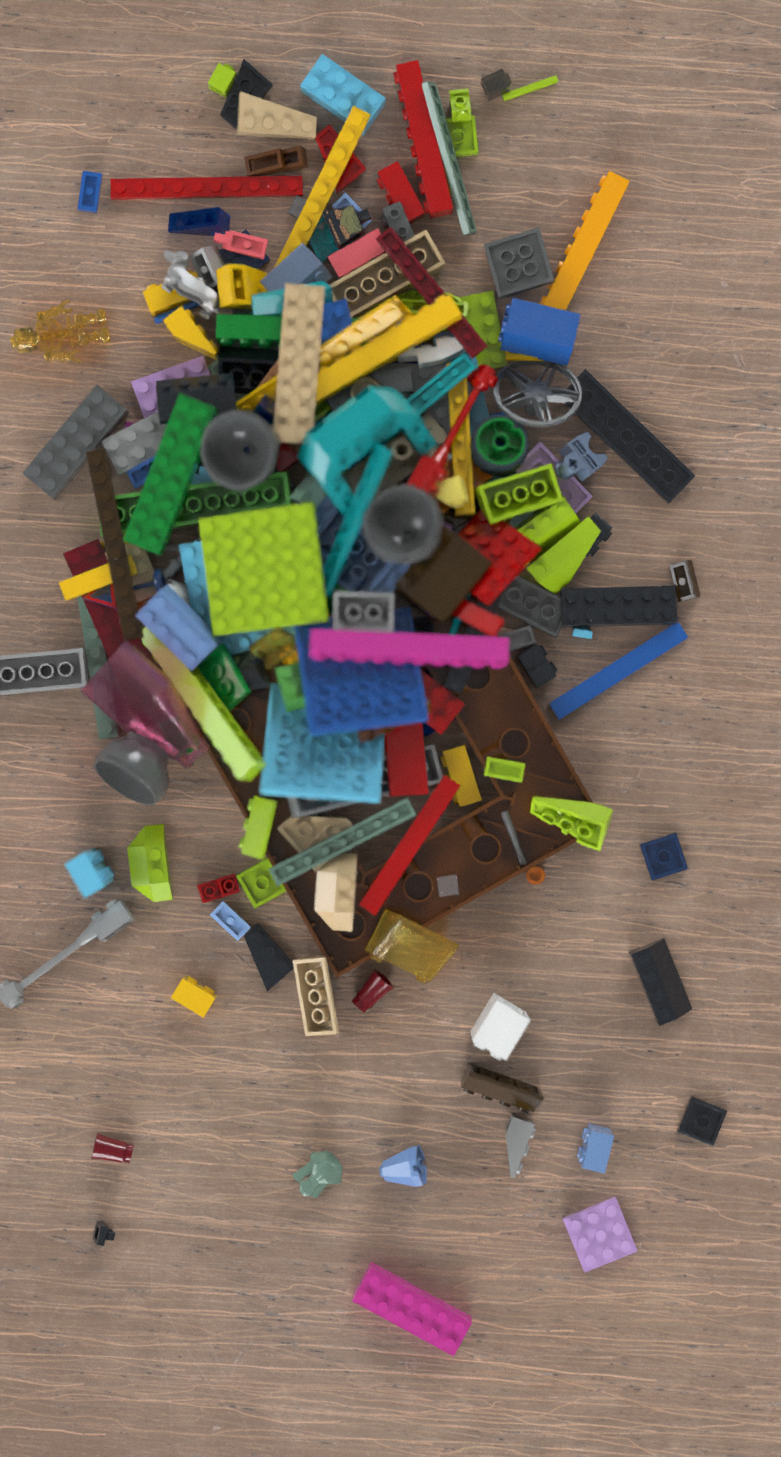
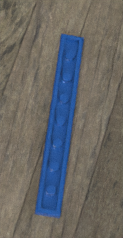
M679 622L677 625H671L550 702L551 709L558 720H560L681 643L688 636Z

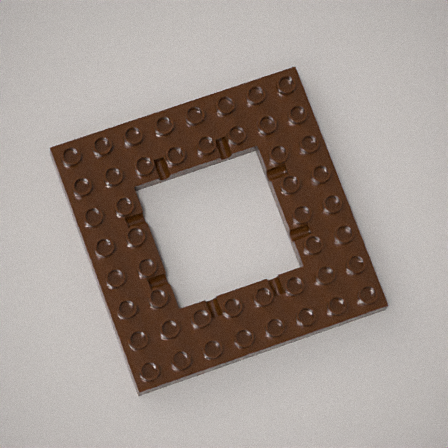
M397 589L394 591L395 609L410 607L412 618L429 616L401 595ZM472 594L469 602L476 605L478 599ZM450 616L444 624L430 617V622L434 625V634L448 635L455 617ZM461 621L456 635L464 636L468 624ZM284 651L267 660L270 684L277 683L275 668L285 666L281 658V654H284ZM510 655L507 665L500 669L485 665L481 668L473 667L462 694L450 689L447 690L465 703L455 719L483 765L484 770L487 756L525 763L522 783L489 777L499 795L475 808L467 815L428 835L376 916L359 904L389 858L365 871L357 857L352 931L332 930L315 911L317 872L313 868L283 883L336 978L577 841V838L571 834L565 835L562 833V829L555 824L549 825L530 813L534 796L593 802ZM425 663V666L432 678L443 686L452 664L435 666L432 663ZM270 687L250 692L229 712L262 760L264 759ZM189 706L183 708L245 818L250 816L251 811L247 810L249 800L254 799L255 795L278 800L266 850V856L272 866L298 854L299 852L277 829L292 816L287 796L262 795L260 793L262 770L252 780L238 779L233 774L231 766L224 761L222 753L213 745L210 736L203 731V726L199 720L194 718ZM331 810L318 812L316 816L335 818ZM504 810L509 812L527 861L525 865L520 866L500 813ZM351 848V849L345 851L344 853H355V852H354L353 848Z

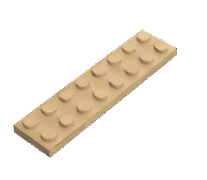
M285 283L274 431L279 442L302 444L306 432L314 426L325 290L323 286Z

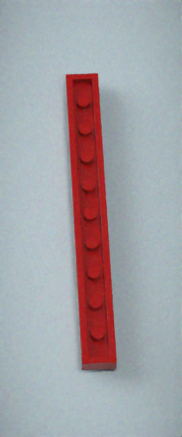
M303 176L110 179L111 200L303 197Z

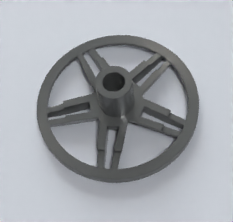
M513 361L504 366L496 375L498 381L493 388L494 400L505 415L510 416L518 423L534 427L558 425L571 418L580 406L582 398L581 385L577 377L564 365L549 361ZM526 365L546 366L536 382L515 370V368ZM549 368H552L546 382H543L542 379ZM556 370L569 379L575 391L550 387ZM505 376L521 392L501 400L499 385ZM548 402H574L572 408L565 415L551 420ZM525 406L526 413L539 417L540 421L521 418L509 409ZM544 410H545V414H546V416H547L548 421H545L544 414H543Z

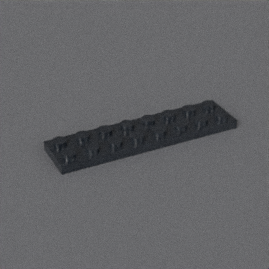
M585 369L577 377L582 389V398L575 415L669 504L695 475ZM572 383L566 390L575 391ZM565 402L564 404L571 409L574 402Z

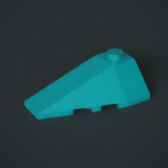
M324 281L304 284L325 287L323 304L333 302L332 287ZM285 288L251 295L253 315L283 316Z

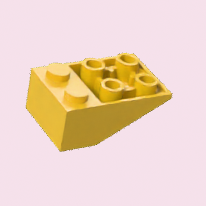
M227 264L216 269L220 308L252 310L251 295L267 292L260 283L267 275L266 272L238 264Z
M181 306L163 320L178 343L214 360L219 359L217 346L212 340L208 342L206 339L208 337L207 333L200 324L195 325V317L189 309L184 310Z

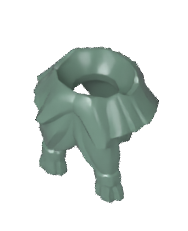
M328 1151L311 1152V1161L292 1175L296 1181L300 1182L299 1191L303 1196L311 1195L317 1198L327 1185L342 1183L343 1166L333 1153ZM311 1174L307 1179L303 1180L305 1176Z

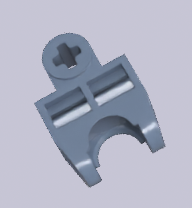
M589 432L578 435L559 450L564 459L556 464L555 473L560 479L568 480L576 474L583 481L597 471L608 459L606 454H594L590 450L589 441L592 436Z

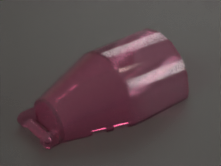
M127 640L81 690L88 699L128 733L133 731L158 744L166 751L169 757L176 760L184 768H190L200 755H204L209 750L208 744L200 738L202 733L172 680ZM192 747L194 751L190 755L187 754L186 751Z

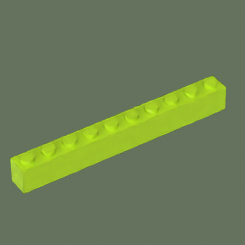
M145 627L143 629V645L153 654V659L160 664L162 672L169 677L173 688L182 696V701L189 706L194 718L199 720L203 726V731L210 736L213 745L222 753L224 761L233 769V774L240 780H252L266 766L265 762L196 666L190 671Z

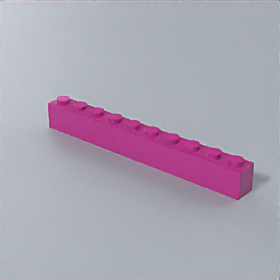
M311 629L309 658H314V660L318 661L329 658L338 662L351 659L354 662L373 660L374 663L393 661L394 664L413 662L414 665H423L425 663H432L435 666L452 664L455 667L472 665L475 668H481L485 665L500 669L506 666L509 661V638Z

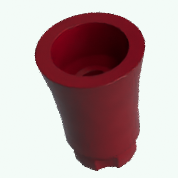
M374 969L369 979L356 993L352 1002L359 1010L365 1013L386 993L391 991L394 986L387 977Z
M97 1133L91 1160H107L119 1163L123 1161L130 1164L134 1145Z

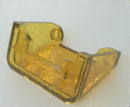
M385 909L365 951L372 954L370 958L380 963L382 960H385L416 975V980L426 984L427 981L431 982L455 955L460 945Z

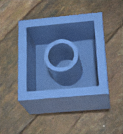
M588 1123L587 1128H584L582 1131L581 1139H583V1145L578 1148L577 1158H579L578 1161L582 1168L605 1174L614 1135L609 1128Z

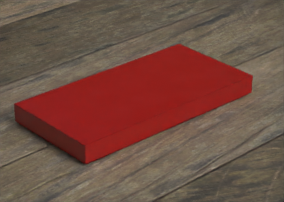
M422 722L399 726L390 733H384L389 796L429 794Z

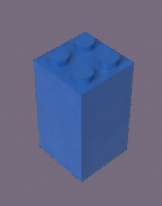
M513 298L511 305L507 304L498 339V342H501L500 350L538 357L537 359L567 366L574 347L581 314Z

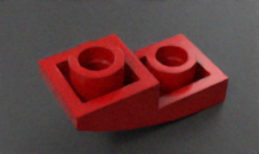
M235 873L196 885L202 904L240 892Z

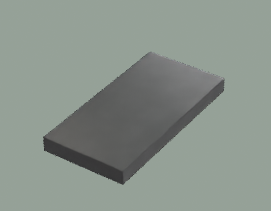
M519 575L504 589L497 606L498 609L557 638L562 628L560 596Z

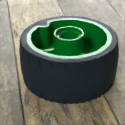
M499 414L482 420L475 428L471 437L470 449L473 462L482 472L492 476L500 477L515 472L525 461L529 449V439L524 426L507 415ZM500 441L504 443L505 446L499 447L495 444V442Z

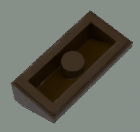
M692 560L669 565L678 602L700 597Z

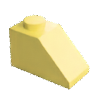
M461 476L446 479L444 482L438 481L436 486H438L439 490L435 497L436 499L453 508L462 507L464 503L469 502L465 481Z

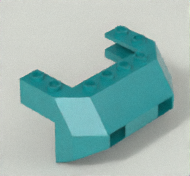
M368 386L306 432L297 458L303 469L318 481L334 507L341 514L345 515L348 512L354 495L339 473L374 448L377 443L379 444L398 429L401 430L413 451L419 452L421 456L437 446V443L418 413L398 391L386 386Z

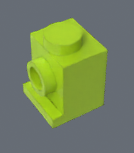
M468 88L449 90L452 122L471 120Z

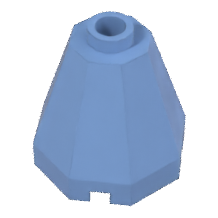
M412 1146L384 1160L379 1167L381 1177H384L385 1181L414 1187L426 1184L427 1167L426 1165L423 1166L425 1155L421 1146Z

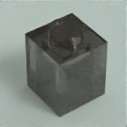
M503 69L481 78V86L488 101L510 91L512 81L509 74H505Z

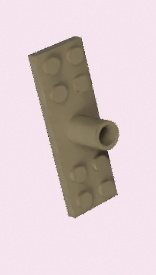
M427 412L420 418L437 443V446L425 454V456L432 457L439 447L443 445L448 435L432 415ZM402 432L383 445L393 452L371 503L380 493L395 487L413 473L422 457L419 452L413 451ZM372 454L342 476L353 495L357 491Z

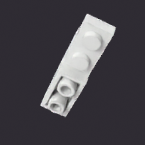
M445 335L436 339L435 347H432V345H422L421 348H412L400 355L398 361L399 363L418 361L419 369L428 368L449 362L466 351L455 337Z

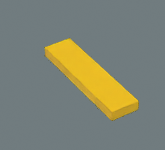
M129 555L131 575L134 576L139 574L132 555ZM109 564L59 582L65 601L112 584Z

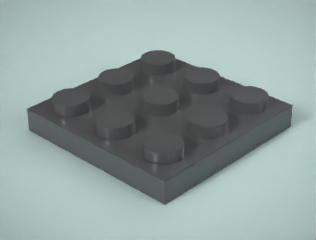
M539 227L484 244L499 300L555 283Z

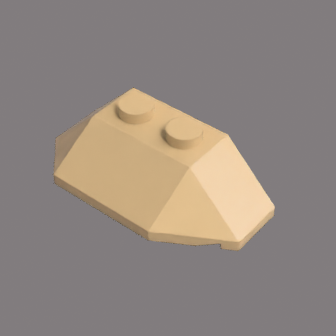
M342 853L330 859L317 871L315 911L332 930L352 931L357 868L356 853Z

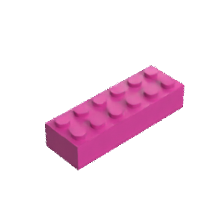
M370 1262L353 1293L352 1301L452 1356L457 1352L472 1324L470 1315Z

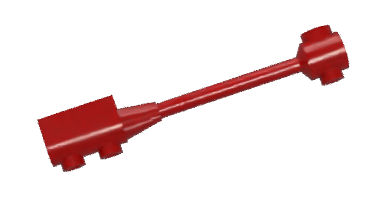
M480 364L476 370L468 375V382L473 386V389L448 436L432 457L422 455L407 485H414L424 490L433 498L437 496L439 488L436 485L438 481L444 482L447 477L445 464L449 448L480 391L486 392L489 387L494 388L497 384L498 377L495 376L496 372L490 366Z

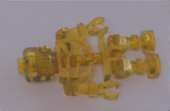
M65 300L57 307L51 306L49 310L37 312L36 319L39 322L35 323V331L32 327L15 329L13 332L14 336L10 337L12 348H16L18 353L22 354L36 351L37 346H39L47 362H54V360L65 362V360L80 363L81 359L76 360L74 357H71L76 353L81 354L82 352L79 350H73L65 353V351L60 353L54 352H59L62 349L64 336L70 337L72 349L76 348L74 338H77L79 346H86L93 341L98 343L99 340H102L103 344L111 343L108 327L100 328L99 333L94 331L93 334H87L86 331H83L86 324L90 322L95 324V321H99V325L108 324L105 309H97L96 314L93 312L89 313V315L75 314L73 315L74 324L71 323L70 316L65 315L68 328L62 329L57 320L49 317H58V314H67L73 311V308L68 310L64 308L65 304H70V300ZM50 323L55 324L58 330L53 331ZM43 326H47L50 332H46ZM78 329L79 332L73 333V330ZM60 338L58 345L55 346V339ZM51 339V344L48 347V340Z

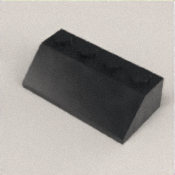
M220 347L218 374L233 373L236 393L249 394L257 388L278 361L280 350Z
M233 373L156 381L160 424H168L179 393L219 409L218 416L237 410Z
M664 938L629 952L656 1023L659 1026L676 1020L692 1010Z

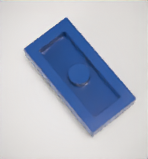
M83 171L78 211L98 212L103 178L102 173Z

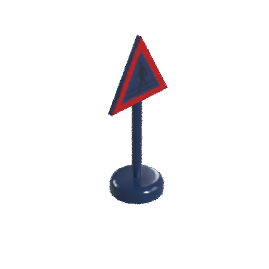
M162 569L154 570L152 582L134 585V590L155 586L158 593L167 585ZM113 584L89 592L83 597L85 600L117 609Z

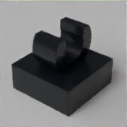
M97 1221L93 1235V1241L96 1245L104 1246L105 1239L113 1241L115 1237L113 1229H109L104 1221Z

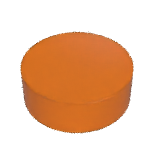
M535 865L526 871V878L531 884H540L545 879V871L542 867Z

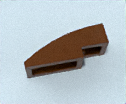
M302 146L283 150L278 148L244 157L247 176L270 175L308 168L306 148Z

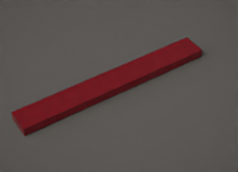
M392 227L376 238L379 245L429 306L436 303L435 300L442 295L447 296ZM463 315L462 319L447 327L472 359L488 348L487 344Z

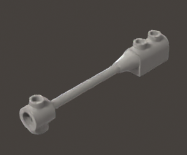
M115 899L106 905L108 910L104 913L98 911L90 917L92 922L89 923V926L76 941L20 983L15 981L9 982L8 980L0 984V1000L12 1010L17 1008L24 1002L22 998L24 996V988L79 947L97 938L102 942H106L133 922L135 918L121 900L118 902Z

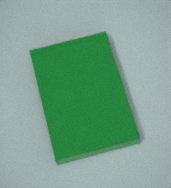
M220 644L197 665L229 712L250 693L225 644Z

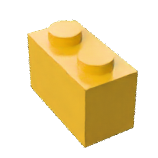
M184 976L171 999L204 1018L217 995L214 994L215 991L210 987L205 986L203 988L198 985V980L195 978Z

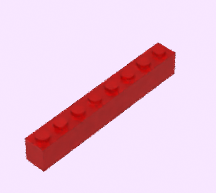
M415 60L397 64L393 77L395 84H399L400 88L397 91L399 102H403L404 109H401L403 120H407L409 126L406 128L407 138L412 139L413 146H410L412 158L416 157L417 164L414 165L416 176H420L422 182L419 183L421 195L424 194L426 199L423 202L425 214L429 213L430 219L452 214L453 206L439 146L422 88V83L424 82L419 61Z

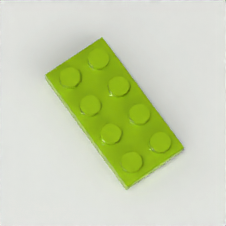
M488 291L458 297L462 301L468 302L467 321L488 346V348L476 356L478 366L484 364L492 369L503 368L508 362L505 361V351L500 350L501 342H498L501 327L494 292Z

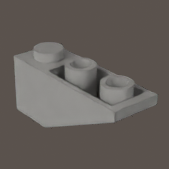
M513 1113L505 1130L511 1178H515L516 1174H520L523 1163L520 1162L523 1156L526 1157L529 1150V1145H527L529 1138H533L536 1131L532 1120Z

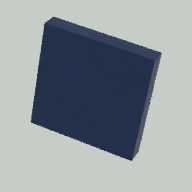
M676 832L639 844L651 881L688 869Z

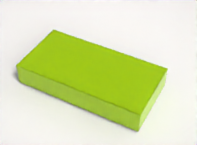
M487 756L484 776L522 783L525 763Z

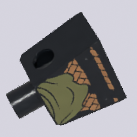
M353 205L322 212L338 249L364 233L362 223L371 220L368 209L357 213Z

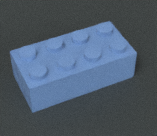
M168 584L136 615L190 671L223 640L220 636H213L212 628Z

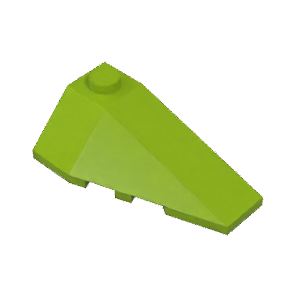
M588 516L527 568L528 571L542 586L554 594L558 593L561 588L570 583L601 530Z
M534 796L530 813L549 825L555 824L562 829L561 832L565 835L571 834L577 838L576 842L581 845L601 851L611 822L613 809L590 802Z

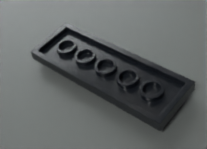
M675 586L561 588L562 628L677 625L678 623Z

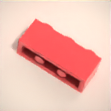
M378 228L326 257L337 278L346 276L353 269L360 268L374 257L377 258L386 253L376 241V238L381 235Z

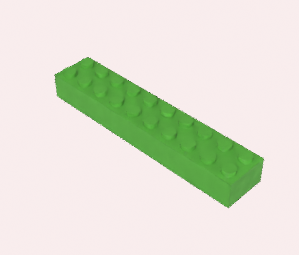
M287 472L271 474L263 482L246 490H231L216 482L191 485L174 529L199 525V519L294 505L293 500L290 498L292 494L290 474ZM141 492L115 495L123 535L127 531Z

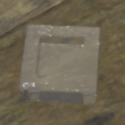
M456 874L437 877L440 897L459 894Z

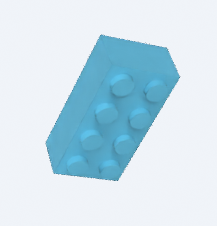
M323 54L300 85L301 92L343 122H346L353 106L371 114L362 133L363 136L386 105V98Z
M92 848L65 863L67 870L84 898L114 881L113 876L115 874L110 866L106 867L103 861L105 857L100 849Z

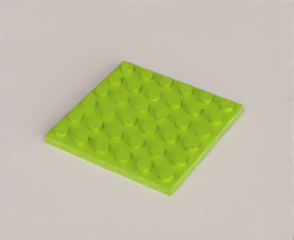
M313 502L199 519L213 636L329 621Z

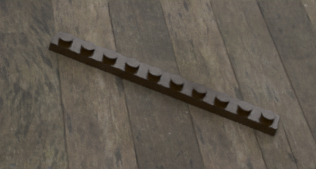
M106 449L86 452L124 642L142 639L144 634L141 621L136 617L139 610L125 541H123L124 536Z

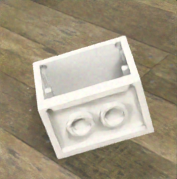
M493 993L470 1031L474 1045L481 1050L485 1048L490 1050V1055L498 1060H501V1058L507 1060L530 1022V1018L527 1012Z

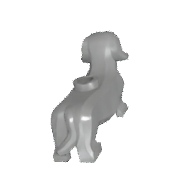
M165 250L164 257L171 263V266L168 268L167 276L164 278L161 288L168 293L175 289L179 295L199 303L204 308L199 314L207 320L213 312H220L217 309L219 306L217 293L206 285L204 279L201 277L195 278L186 271L189 262L188 254L183 251L174 253Z

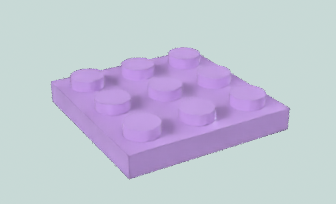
M616 1197L563 1217L584 1273L637 1252Z

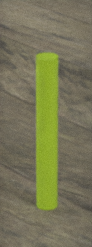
M555 75L503 93L502 99L507 101L558 83V78Z

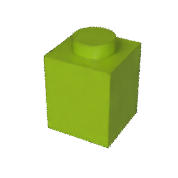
M218 63L208 82L209 89L226 98L237 76L234 71L235 69L228 64L222 65Z

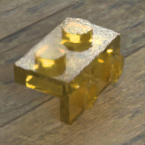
M280 627L273 629L249 646L250 653L263 659L265 668L268 670L296 652L294 635Z

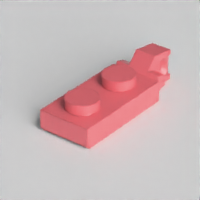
M226 231L225 235L215 232L213 239L214 243L222 244V249L261 260L265 258L268 245L267 239L235 231Z

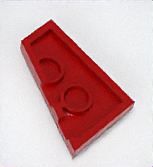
M330 124L318 133L315 138L324 163L339 136ZM354 153L335 188L337 195L367 171V168Z

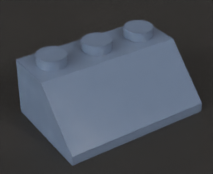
M301 243L268 273L260 283L267 292L284 289L285 283L300 285L318 281L327 283L332 278V275L308 247Z

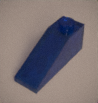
M220 207L170 213L168 232L214 236L216 232L225 235L226 231L230 230L231 216Z

